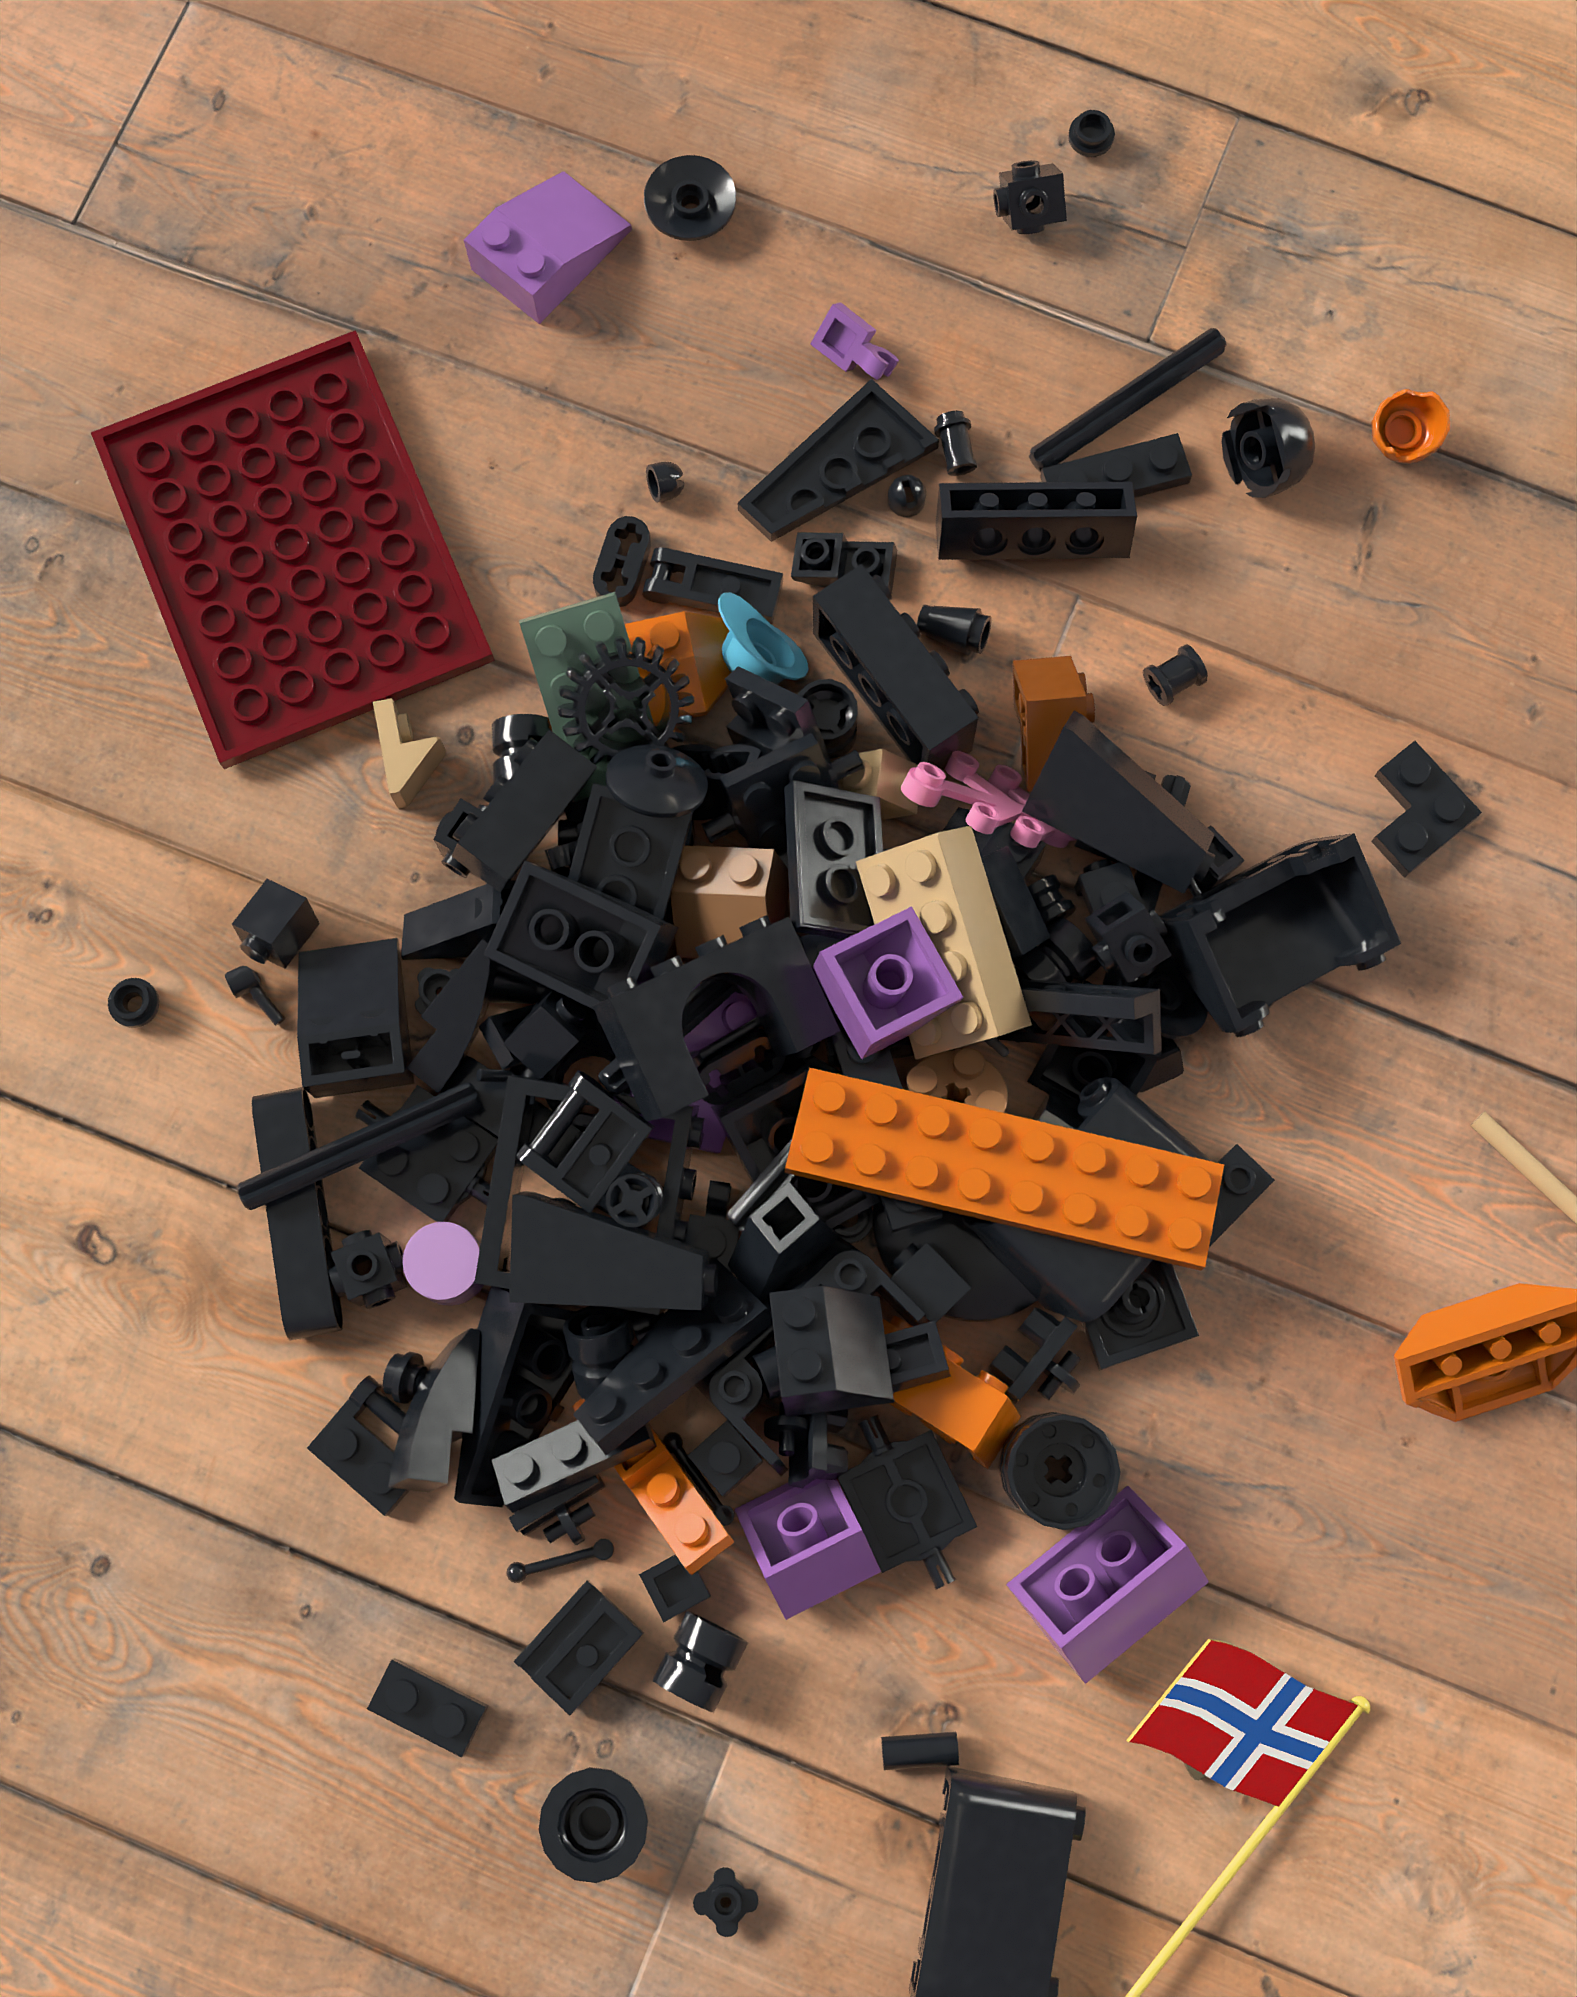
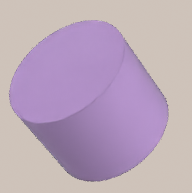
M435 1222L419 1229L406 1245L403 1254V1270L406 1279L415 1291L434 1303L446 1306L465 1303L476 1296L484 1286L483 1284L474 1283L481 1243L469 1231L455 1223Z

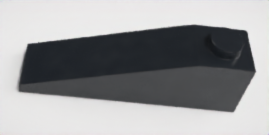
M491 1286L477 1328L480 1330L473 1428L472 1433L463 1437L461 1442L454 1499L458 1503L503 1507L504 1501L492 1459L538 1439L549 1420L556 1423L565 1409L560 1403L574 1382V1375L572 1371L573 1359L568 1353L563 1324L569 1316L583 1309V1307L561 1304L509 1302L510 1289Z

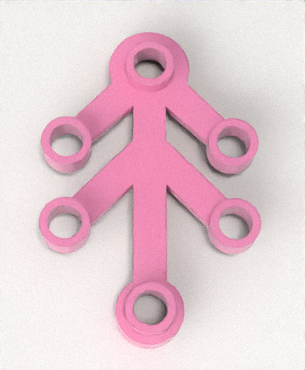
M954 751L945 766V770L949 775L964 782L969 787L945 780V773L937 766L927 762H920L917 767L911 768L901 786V791L907 798L925 807H935L942 795L972 804L973 806L966 817V822L974 830L983 834H992L996 827L1017 820L1010 835L1016 842L1025 847L1036 848L1040 841H1044L1051 846L1064 848L1068 845L1069 841L1076 840L1022 812L1030 794L1019 787L1022 777L1017 771L1005 765H997L989 780L986 781L976 773L979 767L978 761L961 751Z

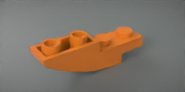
M581 1398L572 1405L574 1411L585 1402L584 1399ZM650 1425L657 1447L614 1466L625 1484L631 1489L685 1569L693 1575L732 1545L734 1540Z

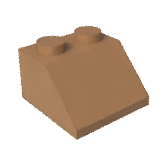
M684 846L671 893L673 923L679 927L675 935L677 956L680 955L683 962H689L698 958L695 947L721 935L725 936L727 943L743 937L739 927L765 915H768L771 924L784 919L789 893L788 868L774 849Z

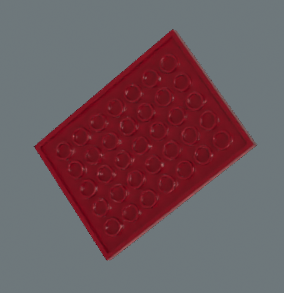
M356 330L91 432L217 759L223 769L374 710L373 702L390 698L393 701H397L495 661Z

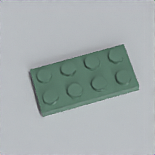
M615 592L519 620L553 733L571 747H573L575 740L581 734L565 736L562 727L575 718L560 717L557 709L562 704L573 702L561 697L558 692L559 687L563 685L576 687L577 683L570 680L565 673L567 668L573 667L583 673L586 667L581 663L578 655L584 651L590 656L592 661L598 659L600 655L595 647V643L598 641H603L608 652L612 653L616 652L614 645L615 637L622 636L625 639L627 651L632 650ZM632 666L619 667L607 672L621 683H631L640 676L638 668ZM596 682L588 693L585 705L586 720L589 726L598 719L597 714L602 710L606 702V695ZM610 688L619 709L613 711L617 713L623 709L628 714L632 713L638 721H642L636 713V707L632 702L638 700V698L635 696L633 699L627 700L624 696L620 697L613 688ZM647 705L646 715L654 725L649 705ZM622 727L612 734L607 732L602 737L615 742H631L644 736H641L634 728ZM593 746L581 752V754L588 759L589 752ZM605 754L600 763L596 765L597 769L574 801L590 797L593 783L607 786L608 755Z

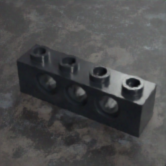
M1132 482L939 483L935 524L938 560L1130 558L1137 521Z

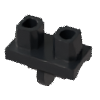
M1035 1307L1018 1328L1020 1333L1039 1347L1033 1357L1027 1362L1005 1345L988 1366L993 1375L1008 1386L1005 1395L1015 1404L1022 1399L1042 1372L1048 1377L1038 1388L1037 1392L1047 1400L1052 1398L1060 1386L1072 1394L1080 1387L1078 1381L1070 1375L1081 1360L1076 1354L1068 1350L1058 1364L1052 1361L1078 1327L1066 1316L1059 1321L1054 1316Z
M781 1402L779 1404V1415L766 1419L764 1422L765 1437L779 1442V1455L789 1456V1486L804 1488L815 1479L836 1480L846 1473L848 1469V1451L843 1446L827 1443V1432L838 1433L845 1428L848 1420V1409L786 1417L784 1405Z
M596 1474L514 1512V1515L510 1516L509 1520L516 1532L520 1531L526 1536L558 1516V1521L543 1529L549 1543L568 1534L572 1542L578 1545L585 1541L580 1525L595 1517L596 1514L589 1502L573 1512L570 1511V1508L606 1486L600 1475Z

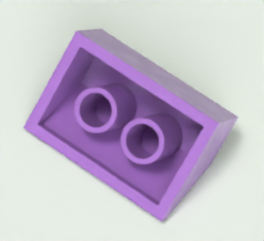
M1126 1486L1115 1496L1103 1515L1087 1526L1077 1527L1006 1585L1058 1653L1086 1684L1209 1581L1188 1546L1129 1486Z

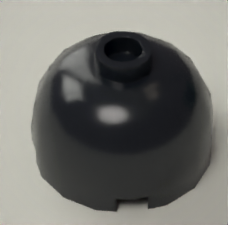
M1268 398L1241 403L1230 411L1227 418H1234L1231 421L1230 430L1222 433L1221 443L1226 468L1235 484H1240L1243 479L1247 488L1252 490V492L1246 493L1252 498H1266L1291 488L1303 479L1313 463L1315 439L1310 422L1299 407L1280 398Z

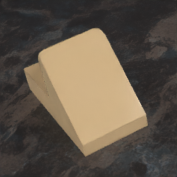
M390 698L373 702L389 794L397 808L400 809L409 806L444 758L446 749L440 737L413 741L408 714H400L393 699Z

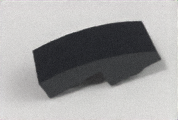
M797 532L791 578L794 581L826 588L862 564L871 577L874 575L880 576L892 594L898 550L894 542L847 541L844 533Z

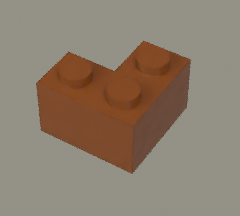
M1071 656L1013 661V700L1020 723L1021 771L1028 792L1032 791L1064 725L1073 711L1082 714L1091 723L1095 722L1093 694L1087 693L1084 672L1077 673Z

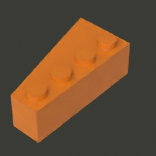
M893 1316L890 1323L883 1319L885 1334L913 1327L897 1316ZM942 1345L951 1377L893 1393L894 1403L889 1404L905 1415H916L924 1426L949 1444H955L957 1441L969 1450L973 1455V1460L989 1469L1001 1450L1002 1445L1021 1418V1415L1009 1397L1005 1395L1008 1389L1006 1384L984 1370H981L977 1377L960 1367L964 1361L961 1356Z

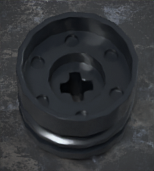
M1057 1412L1030 1416L1014 1427L1002 1445L998 1466L1002 1487L1014 1506L1041 1525L1062 1530L1087 1526L1103 1515L1117 1495L1121 1473L1116 1449L1101 1429L1084 1418ZM1049 1456L1057 1460L1064 1456L1066 1459L1062 1464V1469L1066 1473L1063 1479L1059 1480L1052 1476L1046 1480L1044 1477L1049 1471L1044 1463Z

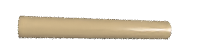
M1485 1111L1477 1117L1470 1126L1577 1224V1196Z

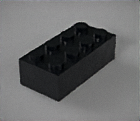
M860 564L813 595V634L907 760L917 765L920 762H927L944 770L954 751H961L967 754L972 751L979 718L977 716L979 714L978 706L965 689L958 691L948 678L950 675L948 666L939 653L935 650L929 653L919 640L921 634L911 616L906 612L900 615L890 602L892 600L890 590L882 578L878 575L871 577L865 567Z

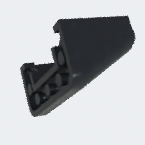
M1355 833L1310 839L1291 846L1159 915L1169 933L1163 940L1172 955L1170 956L1221 1031L1234 1033L1236 1037H1243L1261 1029L1264 1026L1262 1019L1270 1013L1268 1005L1340 966L1356 965L1358 971L1375 967L1386 960L1385 952L1401 944Z
M1102 1076L1090 1082L1081 1091L1078 1113L1085 1121L1077 1130L1211 1161L1116 1078ZM975 1217L968 1224L1046 1310L1080 1322H1090L1105 1314L1153 1260Z
M946 1766L942 1794L945 1795L943 1810L946 1811V1814L940 1813L938 1843L922 1937H919L918 1953L921 1960L913 1961L909 1984L910 1997H1058L1059 1978L1051 1976L1072 1840L1081 1841L1086 1808L1077 1806V1795L1074 1791Z

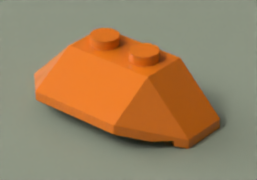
M683 611L626 623L625 627L631 648L636 637L643 638L645 641L646 649L644 655H647L651 648L658 644L664 649V654L659 664L668 658L675 657L679 662V666L671 676L677 674H686L690 683L677 692L691 693L694 697V703L689 706L679 707V710L690 713L693 718L707 715L728 688L725 678L731 673L722 656V645L729 632L723 619ZM638 668L639 675L642 678L651 673L645 669ZM662 684L653 691L656 696L648 703L654 726L658 725L665 709V691Z
M1518 1283L1421 1315L1394 1354L1402 1400L1406 1405L1414 1408L1419 1407L1431 1414L1457 1422L1553 1390L1577 1367V1289Z

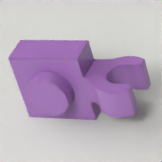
M841 302L832 304L810 343L845 372L854 370L858 364L876 380H879L882 374L887 377L890 376L899 361L888 350L870 343L876 329Z

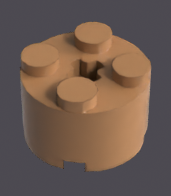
M963 1048L959 1051H945L931 1055L908 1073L905 1090L1002 1113L1007 1111L1008 1091L1005 1081L1000 1072L989 1061L984 1059L981 1052L976 1049Z

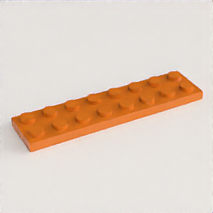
M809 1068L785 1166V1173L1202 1271L1206 1266L1224 1164Z

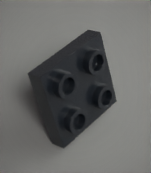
M1157 1260L1150 1262L1105 1314L1090 1322H1082L1099 1371L1199 1336L1173 1264Z

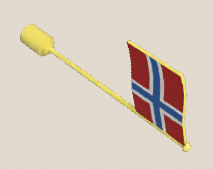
M1208 1639L1126 1741L1143 1744L1171 1754L1222 1786L1275 1806L1125 1997L1141 1996L1363 1712L1369 1714L1370 1703L1366 1698L1355 1696L1351 1699L1352 1702L1308 1687L1250 1651L1223 1641Z

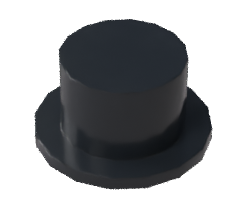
M589 1767L568 1774L551 1789L541 1807L538 1830L543 1851L557 1870L575 1881L599 1883L618 1877L635 1863L646 1842L648 1816L643 1798L630 1780L613 1770Z

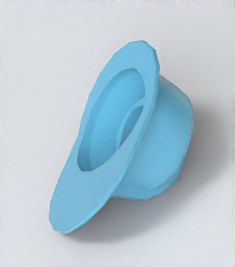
M731 592L721 594L718 599L719 612L729 630L722 645V656L731 672L739 666L776 685L784 679L799 680L806 676L809 670L807 659L802 650L790 637L771 625L740 596Z

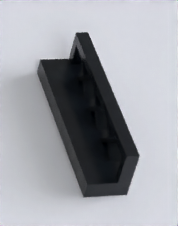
M1018 978L1028 1014L1031 1011L1051 1012L1058 1021L1048 1031L1041 1030L1030 1017L1032 1025L997 1037L998 1040L1156 1054L1161 1052L1160 989ZM1075 1015L1097 1016L1103 1025L1093 1035H1089L1082 1030L1073 1017ZM1143 1017L1144 1039L1131 1038L1118 1023L1120 1019L1135 1020ZM1063 1028H1065V1029L1067 1030V1032H1060V1031H1061ZM1110 1032L1114 1037L1105 1035Z

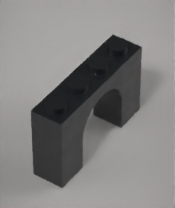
M768 915L749 922L739 927L743 937L727 943L725 936L721 935L695 947L698 958L683 964L680 955L657 964L650 968L654 978L639 985L635 976L622 980L605 988L608 999L593 1005L645 1122L664 1118L709 1096L682 1033L684 1005L692 990L703 980H719L729 983L747 996L758 1014L777 1058L799 1052L840 1032L789 917L771 924Z

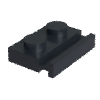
M586 1580L514 1660V1663L521 1667L570 1716L640 1639L644 1632L611 1600L604 1596L590 1580Z

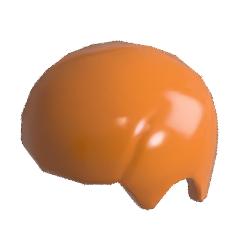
M1404 389L1394 393L1392 397H1388L1380 403L1371 422L1373 442L1384 456L1392 461L1400 463L1422 461L1442 446L1450 430L1449 409L1440 396L1433 391L1417 392Z

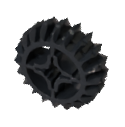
M622 636L615 637L614 645L616 652L612 653L608 652L603 641L596 642L595 647L600 655L598 659L592 661L590 656L582 651L578 658L586 667L583 673L573 667H568L565 672L570 680L577 683L576 687L568 685L559 687L558 692L560 696L573 701L572 703L558 706L559 716L575 718L562 727L563 732L567 737L581 734L573 744V748L579 753L593 746L589 752L588 760L595 765L600 763L606 754L608 755V767L609 762L616 754L633 746L659 745L670 748L666 743L669 738L682 743L686 736L680 729L675 727L676 723L684 725L692 723V715L686 711L679 710V707L693 704L694 697L691 693L677 692L690 683L686 674L671 676L679 666V662L675 657L668 658L659 664L663 657L664 649L658 644L653 646L647 655H644L646 645L644 639L636 637L631 651H627L626 642ZM632 666L645 669L651 673L645 678L639 676L631 683H621L607 672L619 667ZM596 682L606 695L605 706L597 714L598 719L589 726L586 720L585 705L588 693ZM662 684L665 691V709L661 720L655 727L646 715V708L650 700L656 696L653 691ZM610 688H613L620 697L624 696L627 700H631L635 696L638 698V700L632 702L636 707V713L642 721H638L632 713L628 714L623 709L617 713L613 711L619 709ZM622 727L634 728L644 737L631 742H615L602 736L607 732L612 734Z

